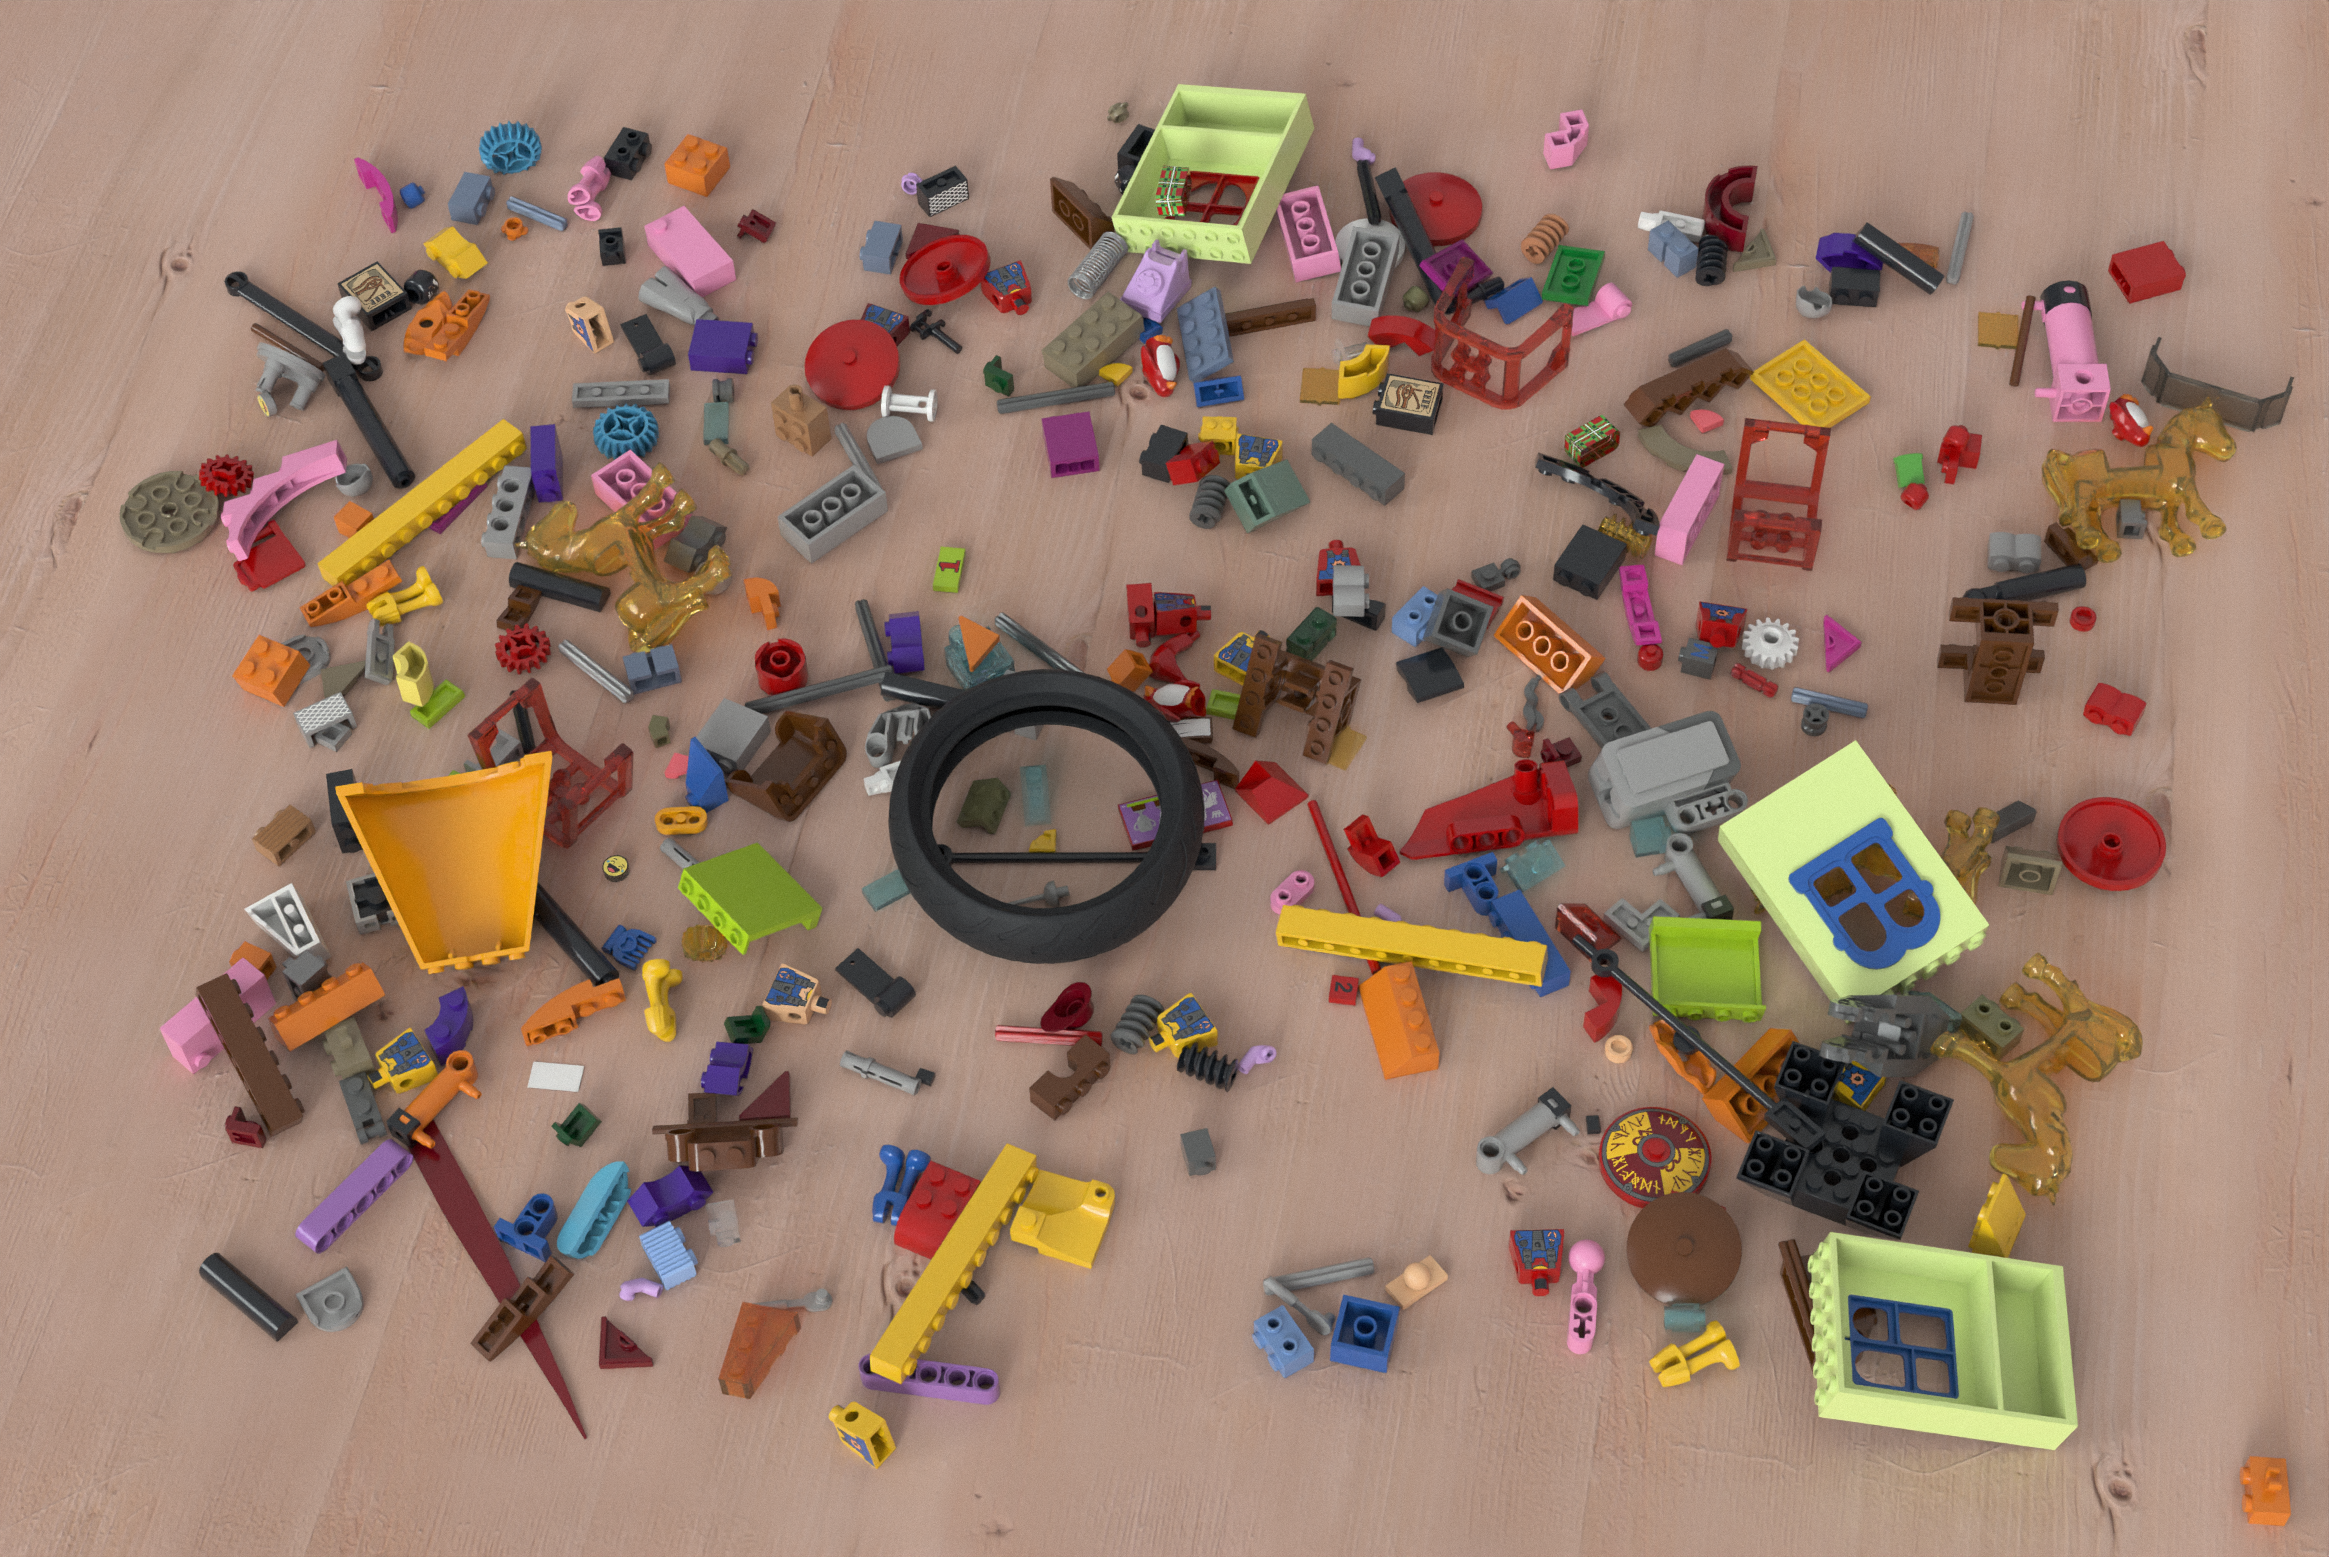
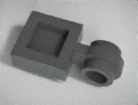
M1508 558L1501 563V569H1498L1493 562L1472 570L1471 578L1478 587L1491 592L1505 586V577L1508 579L1516 578L1521 572V566L1517 560Z

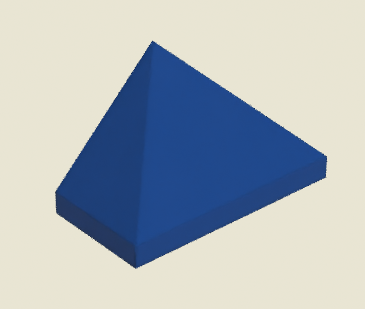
M1241 375L1211 378L1193 383L1197 407L1245 400Z

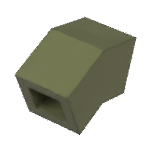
M652 715L648 729L655 748L671 743L668 733L670 729L668 717Z

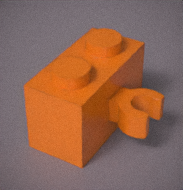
M2249 1456L2245 1466H2241L2239 1475L2240 1484L2245 1485V1494L2242 1497V1510L2247 1512L2248 1524L2285 1526L2291 1515L2286 1459Z

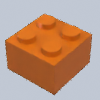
M690 134L685 136L664 163L669 184L705 197L709 196L730 168L727 147Z
M258 635L232 677L244 691L285 707L311 665L300 651Z

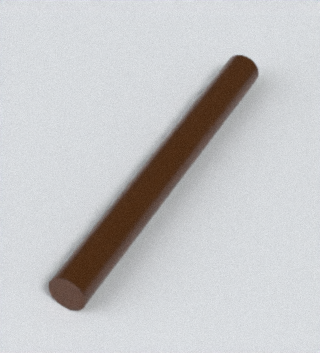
M2031 295L2026 296L2009 385L2014 387L2019 386L2036 297Z
M254 323L251 326V331L278 348L310 363L322 372L324 371L323 363L259 324Z

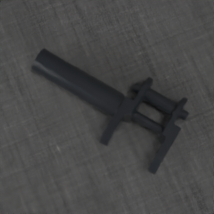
M929 309L916 316V321L910 326L911 332L917 331L920 333L922 340L930 335L934 336L956 354L961 352L962 346L940 330V326L945 327L946 323L944 320L941 319L931 325L927 324L926 316L931 317L932 311Z

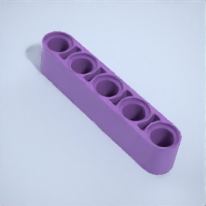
M392 1139L383 1142L300 1223L296 1229L295 1236L317 1254L324 1252L407 1171L413 1162V1155Z
M870 1354L863 1356L859 1362L862 1384L871 1390L984 1405L995 1403L1000 1396L997 1373L988 1368L917 1359L914 1373L911 1376L907 1375L901 1385L879 1374H868L867 1372L871 1370ZM928 1376L935 1377L931 1382L923 1381ZM956 1380L964 1381L961 1385H952ZM984 1384L993 1385L989 1389L980 1388Z

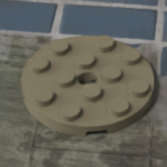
M168 471L150 476L134 486L129 491V497L125 504L121 505L119 513L123 531L135 546L154 553H176L202 542L210 534L220 516V502L218 496L214 495V490L207 492L206 486H201L199 475L183 474V471ZM170 509L175 510V512H173V516H171L170 514H164L166 511Z

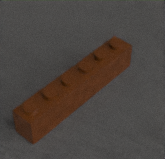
M226 973L196 987L195 995L267 1131L273 1137L300 1124L305 1110L299 1098H293L290 1092L292 1085L287 1075H281L277 1068L279 1065L278 1058L273 1050L268 1051L264 1043L267 1039L262 1028L254 1025L251 1019L254 1017L253 1011L247 1002L243 1004L239 996L241 989L235 979L231 980Z

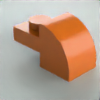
M764 578L743 579L751 613L762 611L767 630L777 628L775 618L780 617L778 607H781L777 587L771 581Z

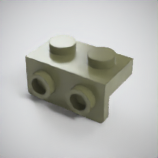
M998 778L974 780L957 823L962 828L983 826L989 834H995L1011 792Z

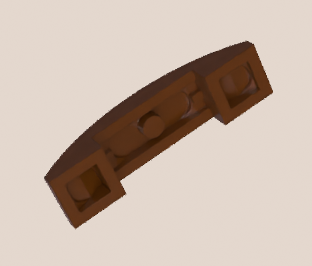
M1181 737L1195 765L1214 772V780L1218 779L1219 784L1233 789L1238 786L1239 770L1230 760L1207 745Z

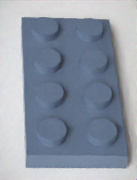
M1216 286L1177 308L1188 375L1193 383L1201 381L1234 362L1221 291Z

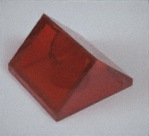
M1560 903L1557 907L1555 929L1590 962L1591 958L1572 942L1577 934H1580L1597 950L1610 949L1622 939L1586 903Z

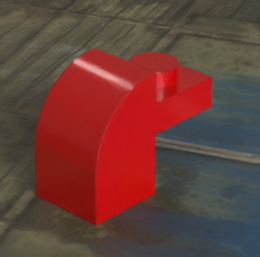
M1970 433L1971 440L1963 452L1950 449L1942 442L1937 463L1942 464L1941 473H1945L1944 483L1954 485L1958 466L1972 469L1977 468L1982 435Z
M1362 814L1343 829L1351 845L1347 850L1356 863L1368 873L1382 878L1401 863L1392 842L1378 837L1369 816Z

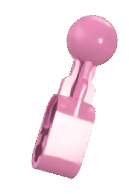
M1589 1239L1576 1242L1571 1247L1568 1256L1571 1268L1577 1273V1279L1571 1288L1567 1346L1576 1354L1587 1353L1593 1345L1597 1314V1287L1594 1285V1275L1603 1268L1605 1263L1604 1250L1597 1242ZM1585 1307L1589 1312L1581 1313L1576 1308ZM1579 1327L1584 1328L1583 1338H1579Z

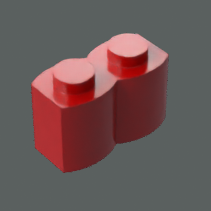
M2098 683L2085 704L2083 716L2094 724L2107 725L2117 734L2131 736L2144 715L2147 703L2134 695L2122 693L2111 685Z

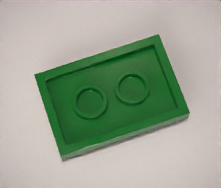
M1559 245L1542 290V300L1588 306L1605 259V251Z

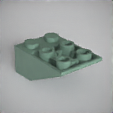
M1287 459L1252 472L1232 482L1224 490L1247 534L1310 503L1307 494Z

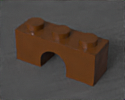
M1084 1035L1067 1052L1068 1067L1075 1071L1073 1075L1060 1078L1048 1070L1029 1088L1030 1102L1054 1121L1061 1114L1065 1115L1068 1113L1073 1103L1080 1096L1084 1097L1090 1091L1092 1085L1098 1079H1103L1110 1071V1053L1087 1035Z

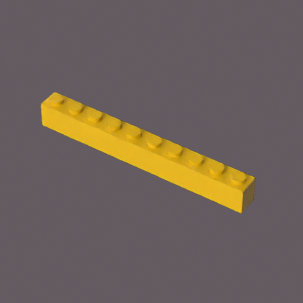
M502 419L317 564L323 579L332 586L341 581L347 586L379 566L387 558L393 556L401 547L412 541L424 529L430 527L433 521L435 522L461 500L467 498L470 491L477 484L483 485L498 471H501L504 466L520 456L527 449L523 433L505 419Z
M1283 905L1276 928L1278 946L1393 964L1412 961L1413 967L1540 987L1543 984L1548 962L1547 945L1536 941L1523 942L1510 937H1490L1484 933H1464L1457 929H1438L1431 925H1412L1405 921H1386L1379 917L1366 918L1352 913L1340 914L1326 909H1308L1300 905Z
M1006 1143L871 1352L870 1366L872 1372L901 1385L907 1375L911 1376L914 1373L917 1359L921 1353L925 1354L931 1344V1337L935 1331L939 1332L943 1327L945 1315L949 1309L953 1310L959 1299V1293L963 1288L966 1289L969 1286L973 1271L976 1267H980L983 1264L987 1249L990 1245L994 1246L997 1242L999 1230L1003 1224L1007 1225L1013 1214V1208L1016 1204H1020L1023 1201L1029 1183L1033 1184L1039 1173L1037 1155Z

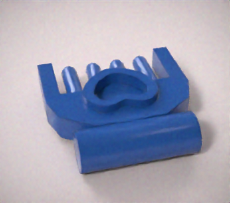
M618 925L601 949L607 954L613 951V958L619 964L635 971L637 969L636 964H639L640 960L631 955L643 958L644 955L637 952V949L644 953L648 952L647 948L638 945L637 942L651 947V943L655 944L657 940L656 937L641 930L630 929L627 931L625 927Z

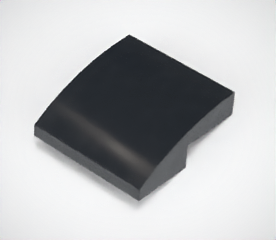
M1443 647L1396 662L1397 672L1407 683V691L1417 703L1464 688V683L1458 670Z

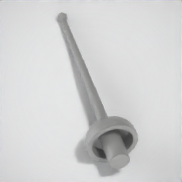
M1050 881L1045 885L1043 894L1009 902V904L1021 905L1045 899L1050 906L1059 907L1058 898L1070 896L1068 886L1056 888L1055 882Z

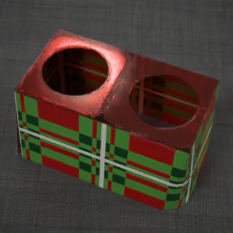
M1163 165L1156 192V205L1159 216L1186 215L1192 189L1189 167Z
M1600 415L1565 435V453L1581 468H1584L1617 449L1620 443V431L1603 415Z

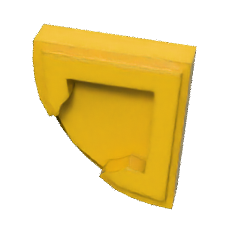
M1122 363L1109 364L1099 369V376L1109 382H1113L1117 387L1133 373V367Z
M1056 829L1046 830L1042 835L1033 840L1030 844L1029 852H1056Z

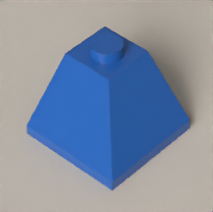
M693 737L690 741L685 783L688 794L685 798L690 806L701 807L708 813L729 801L723 770L699 740Z

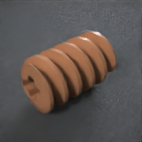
M1550 213L1544 215L1521 242L1523 255L1534 264L1543 263L1550 252L1554 250V247L1559 244V241L1564 238V235H1567L1569 232L1568 223L1559 215Z

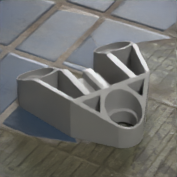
M910 703L879 714L868 732L865 744L870 764L875 768L888 765L893 758L896 741H903V744H908L909 740H912L913 729L916 735L931 717L929 709L919 704ZM884 752L881 756L874 757L876 754Z

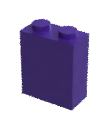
M696 319L688 352L691 371L747 374L749 365H753L754 362L753 347L758 345V333H754L753 323Z
M555 424L530 426L531 475L538 502L562 501L563 455Z

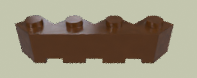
M1725 348L1639 386L1630 394L1628 400L1623 405L1639 424L1653 427L1667 411L1682 415L1696 398L1711 402L1725 385L1739 389L1754 371L1739 353Z

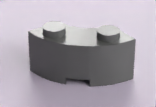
M691 516L684 530L677 537L671 538L664 562L688 573L696 571L701 563L709 560L717 548L724 544L727 527L704 516Z

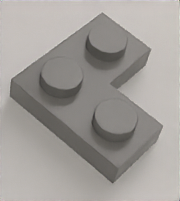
M1621 898L1604 913L1603 919L1643 952L1649 947V926L1653 916L1680 917V915L1661 899L1641 914L1626 900Z

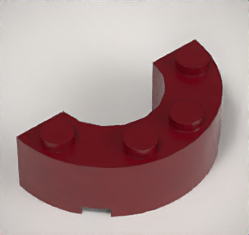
M1747 165L1730 168L1727 173L1715 176L1708 184L1705 192L1702 219L1705 221V230L1709 235H1714L1727 243L1728 250L1742 253L1744 251L1749 216L1740 214L1733 209V206L1742 202H1752L1758 166Z

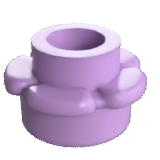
M910 172L902 177L901 187L905 193L914 195L917 193L916 184L923 180L916 173Z

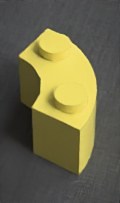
M407 642L392 656L398 674L396 679L403 701L423 707L432 696L434 682L424 651L414 643Z

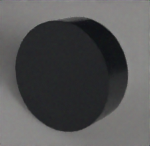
M1687 1026L1702 1039L1697 1029ZM1675 1032L1673 1043L1681 1054L1692 1055L1698 1052L1693 1045L1679 1033Z

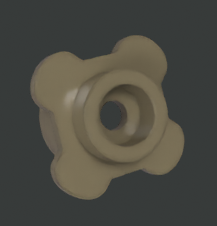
M1124 102L1112 105L1108 110V121L1112 120L1114 123H1120L1129 117L1127 110L1129 104Z

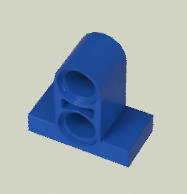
M1491 852L1445 870L1444 886L1448 893L1462 888L1474 910L1483 916H1488L1491 910V901L1498 898L1499 891L1491 877L1496 875L1497 871L1496 856Z
M541 1193L534 1195L529 1200L513 1224L499 1218L494 1228L498 1240L546 1262L552 1253L545 1238L555 1225L558 1214L552 1198L548 1194ZM543 1209H548V1210H547L546 1212H544V1213H538L539 1211H541V1210H543ZM528 1231H532V1233L529 1235H523Z

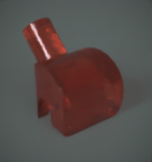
M1514 721L1508 723L1506 729L1513 735L1512 752L1520 758H1529L1532 752L1535 732L1520 728Z

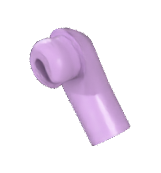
M1362 138L1353 139V159L1356 161H1364L1366 159L1370 165L1373 164L1376 159L1375 154L1371 153V150L1364 148Z
M1379 904L1374 912L1375 916L1386 921H1402L1399 914L1383 904Z
M1270 1045L1251 1047L1238 1063V1070L1248 1074L1255 1064L1272 1062L1277 1055L1276 1049Z
M641 1277L623 1282L620 1286L619 1296L623 1300L632 1301L635 1298V1293L642 1292L659 1298L663 1291V1285Z

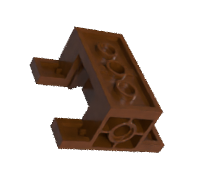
M1953 597L1949 609V621L1975 623L1976 645L1941 644L1937 657V668L1963 669L1965 702L2017 705L2025 674L2041 673L2045 659L2044 650L2033 649V626L2054 627L2059 612L2058 603Z
M1262 634L1256 635L1232 729L1256 738L1260 733L1265 711L1274 703H1279L1298 712L1314 716L1308 722L1310 728L1303 756L1327 764L1330 761L1335 738L1350 725L1361 679L1352 676L1354 670L1352 667L1333 660H1329L1326 666L1281 650V641Z

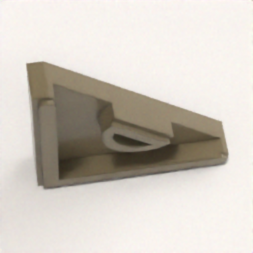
M1760 229V233L1749 243L1737 262H1734L1733 272L1776 265V257L1765 229Z
M366 660L321 669L324 697L328 698L339 692L345 696L357 683L356 679L365 671Z

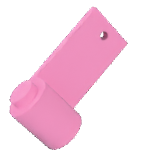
M1608 283L1598 291L1595 301L1589 303L1588 306H1580L1559 314L1556 319L1572 336H1576L1617 319L1625 318L1631 312L1632 302L1614 283Z

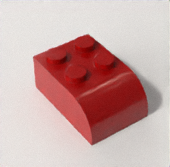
M930 1161L900 1214L895 1228L894 1244L932 1259L981 1184V1181Z

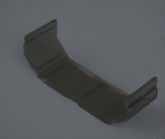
M2158 337L2156 344L2152 345L2141 383L2151 396L2154 395L2156 403L2193 416L2209 418L2213 422L2246 432H2255L2259 428L2267 429L2281 423L2293 389L2291 385L2294 377L2290 376L2285 392L2264 399H2258L2170 372L2157 355L2162 338Z

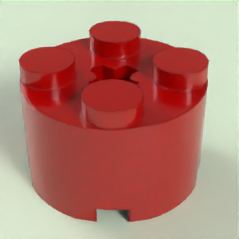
M786 638L778 639V642L771 644L766 642L755 654V668L759 687L765 693L772 696L805 687L809 676L806 656L802 647L797 642Z

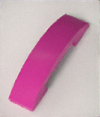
M359 157L355 158L354 162L361 181L366 189L376 187L383 201L379 202L383 219L390 232H396L398 214L388 181L375 166Z
M1644 564L1619 567L1624 609L1636 646L1662 643L1658 621H1655L1649 598L1648 579Z

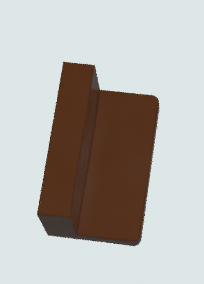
M2057 522L2048 526L2044 542L2066 566L2079 563L2085 571L2098 564L2099 559L2071 528L2062 529Z

